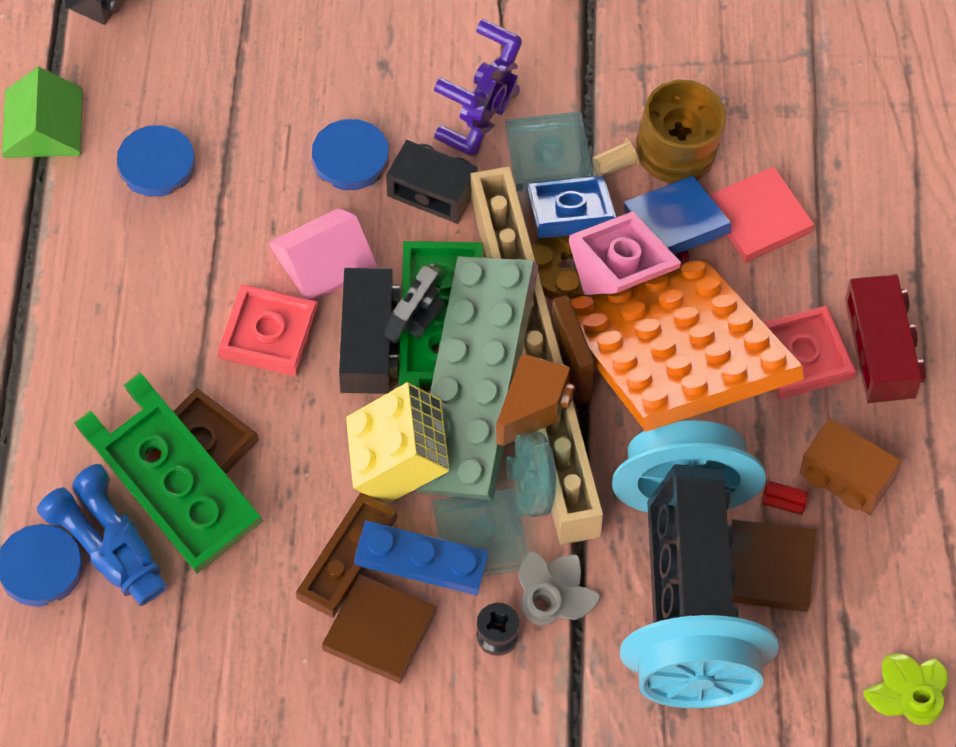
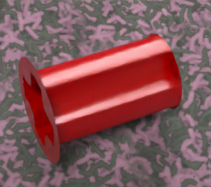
M768 477L760 508L763 504L802 515L809 492L769 481Z

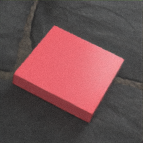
M774 166L709 195L731 222V233L727 234V237L745 263L813 232L814 223Z
M241 284L218 349L219 358L297 376L319 310L318 301Z
M827 305L764 322L803 367L804 380L774 389L779 400L855 379V367Z

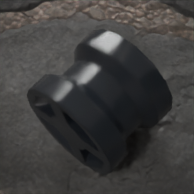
M492 603L484 607L477 616L476 639L484 652L490 655L501 656L511 652L517 645L520 620L517 612L511 606L504 603ZM495 622H496V623H500V624H502V625L506 624V626H505V627L497 626V625L495 624Z

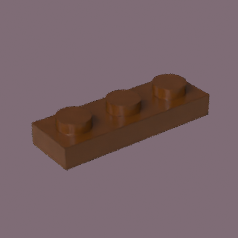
M360 493L297 589V600L334 618L347 598L358 575L362 574L365 567L354 565V557L365 520L392 527L397 519V510L364 493Z

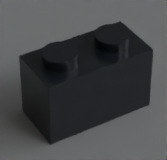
M406 139L386 174L387 197L458 224L471 201V173L478 172V167L472 165L464 158H454L436 151L428 144H418Z

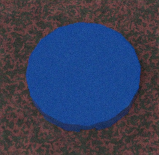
M342 119L330 123L317 134L312 144V164L318 177L324 182L326 180L333 183V187L341 190H359L374 184L379 180V175L383 171L385 172L389 164L388 142L383 132L373 124L360 119Z
M149 125L135 130L123 140L117 151L118 172L121 179L127 183V186L133 192L148 197L165 196L173 193L172 189L180 185L182 188L189 182L195 170L194 149L189 139L179 130L165 125Z
M46 524L26 526L10 535L0 548V582L7 595L20 604L40 607L48 605L47 602H52L56 599L60 601L67 597L79 583L83 569L80 549L72 536L57 526Z

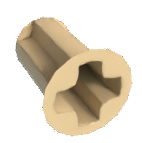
M625 138V143L592 157L596 172L599 176L604 177L634 163L639 166L636 151L628 138Z

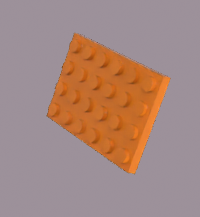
M705 259L686 262L680 270L663 274L618 293L595 294L589 297L580 296L571 300L594 358L595 367L645 432L804 380L802 364Z

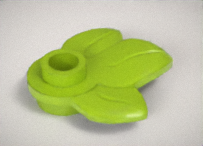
M889 654L885 656L882 662L884 682L863 691L865 700L879 713L885 716L905 715L910 722L924 726L935 722L944 710V697L942 693L948 685V674L945 667L937 659H930L919 666L914 659L907 655ZM924 700V701H928V702H926V703H918L917 701Z

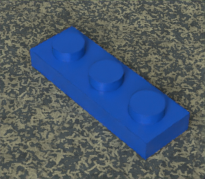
M365 520L354 557V565L478 596L489 551Z

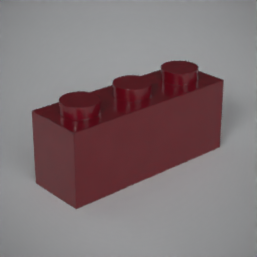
M898 274L851 278L845 302L867 403L916 399L920 383L925 382L926 370L923 359L917 358L915 351L918 337L915 324L908 321L907 313L909 312L910 303L907 289H901Z

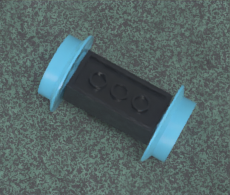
M688 420L674 422L647 432L643 431L630 442L628 446V460L616 469L612 478L613 491L623 503L648 513L653 623L634 631L623 640L620 646V659L627 668L638 673L639 690L643 696L653 702L671 707H719L740 702L753 696L763 686V667L769 664L779 651V642L776 635L761 624L739 618L738 607L733 604L732 589L735 585L736 569L734 565L730 564L729 550L733 542V529L731 525H728L727 510L742 505L754 498L765 485L766 472L762 463L747 453L744 437L735 429L723 424Z

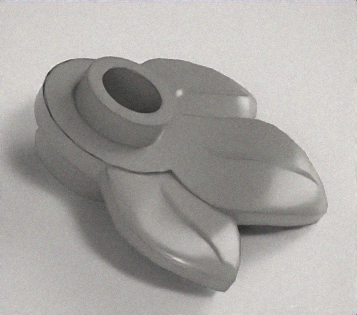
M531 551L524 558L519 567L518 578L525 591L521 598V609L529 621L538 625H548L555 622L559 617L577 620L587 615L596 606L600 597L599 594L589 588L579 586L581 569L580 560L577 555L559 557L548 564L534 551ZM537 599L544 600L548 604V610L541 611L537 609L534 601Z

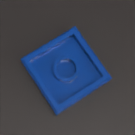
M604 176L526 184L527 198L538 238L572 235L616 218Z
M694 176L624 202V213L627 214L634 211L674 255L731 233V222Z

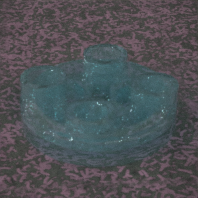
M541 432L517 434L515 438L514 456H507L505 462L508 480L515 481L517 491L515 495L516 513L520 517L546 516L553 508L556 495V468L552 449L546 436Z

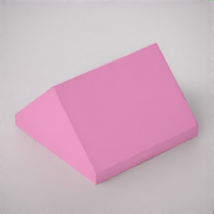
M339 208L269 242L274 254L303 298L313 301L343 287L344 268H377L357 216Z
M634 211L574 233L569 238V244L584 295L618 293L680 268L681 262Z

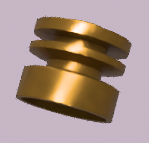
M676 79L662 83L654 89L645 104L641 118L642 122L636 137V154L642 167L653 177L667 183H674L690 176H694L698 180L710 170L716 157L719 141L726 125V109L720 97L708 86L693 80Z

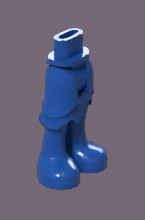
M101 464L91 465L81 471L74 479L72 491L78 501L104 527V539L87 521L72 494L64 487L57 488L48 493L39 503L37 512L47 523L62 526L68 530L86 549L91 557V563L112 585L121 588L124 596L132 595L140 606H144L167 589V584L159 576L161 569L154 563L152 554L138 534L135 524L130 522L127 514L121 517L107 497L110 482L107 471Z

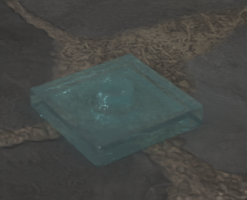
M581 112L505 120V132L516 191L527 190L526 184L593 177Z
M515 489L495 491L493 500L460 497L432 500L438 539L489 551L483 576L519 571L522 561L528 554Z

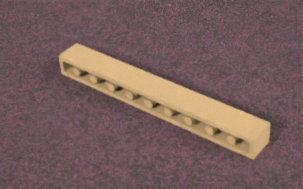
M510 166L471 173V203L480 238L483 242L485 257L533 260L535 262ZM537 273L522 353L563 365L541 281ZM571 401L568 409L561 408L556 423L531 433L560 545L601 537L603 513L573 401Z

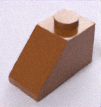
M521 354L496 423V444L507 445L557 422L561 408H569L575 390V385L569 383L570 367Z

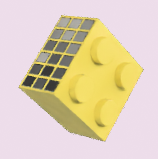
M407 382L346 417L353 489L389 504L450 471L441 399Z

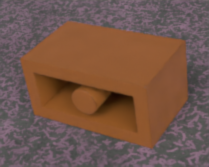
M829 418L804 453L799 474L803 475L812 486L819 489L825 488L840 497L841 501L849 508L862 510L871 515L896 479L901 459Z

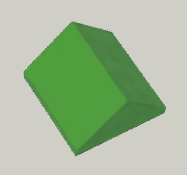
M38 66L5 90L3 158L81 156L82 87Z

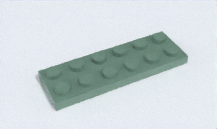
M457 258L430 390L431 395L441 399L450 471L413 490L416 494L483 500L494 499L504 446L496 444V423L523 350L539 268L533 260Z

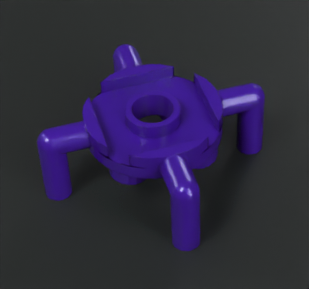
M485 19L479 22L476 32L504 47L500 57L496 58L490 65L483 62L479 66L474 76V84L477 85L474 92L442 77L437 80L434 87V92L463 105L459 117L471 128L468 137H465L440 125L435 132L434 139L469 156H474L478 153L485 134L495 126V124L489 122L493 115L497 113L502 116L511 98L518 96L520 88L516 84L518 76L511 72L514 69H518L517 63L514 62L522 45V39L519 35Z

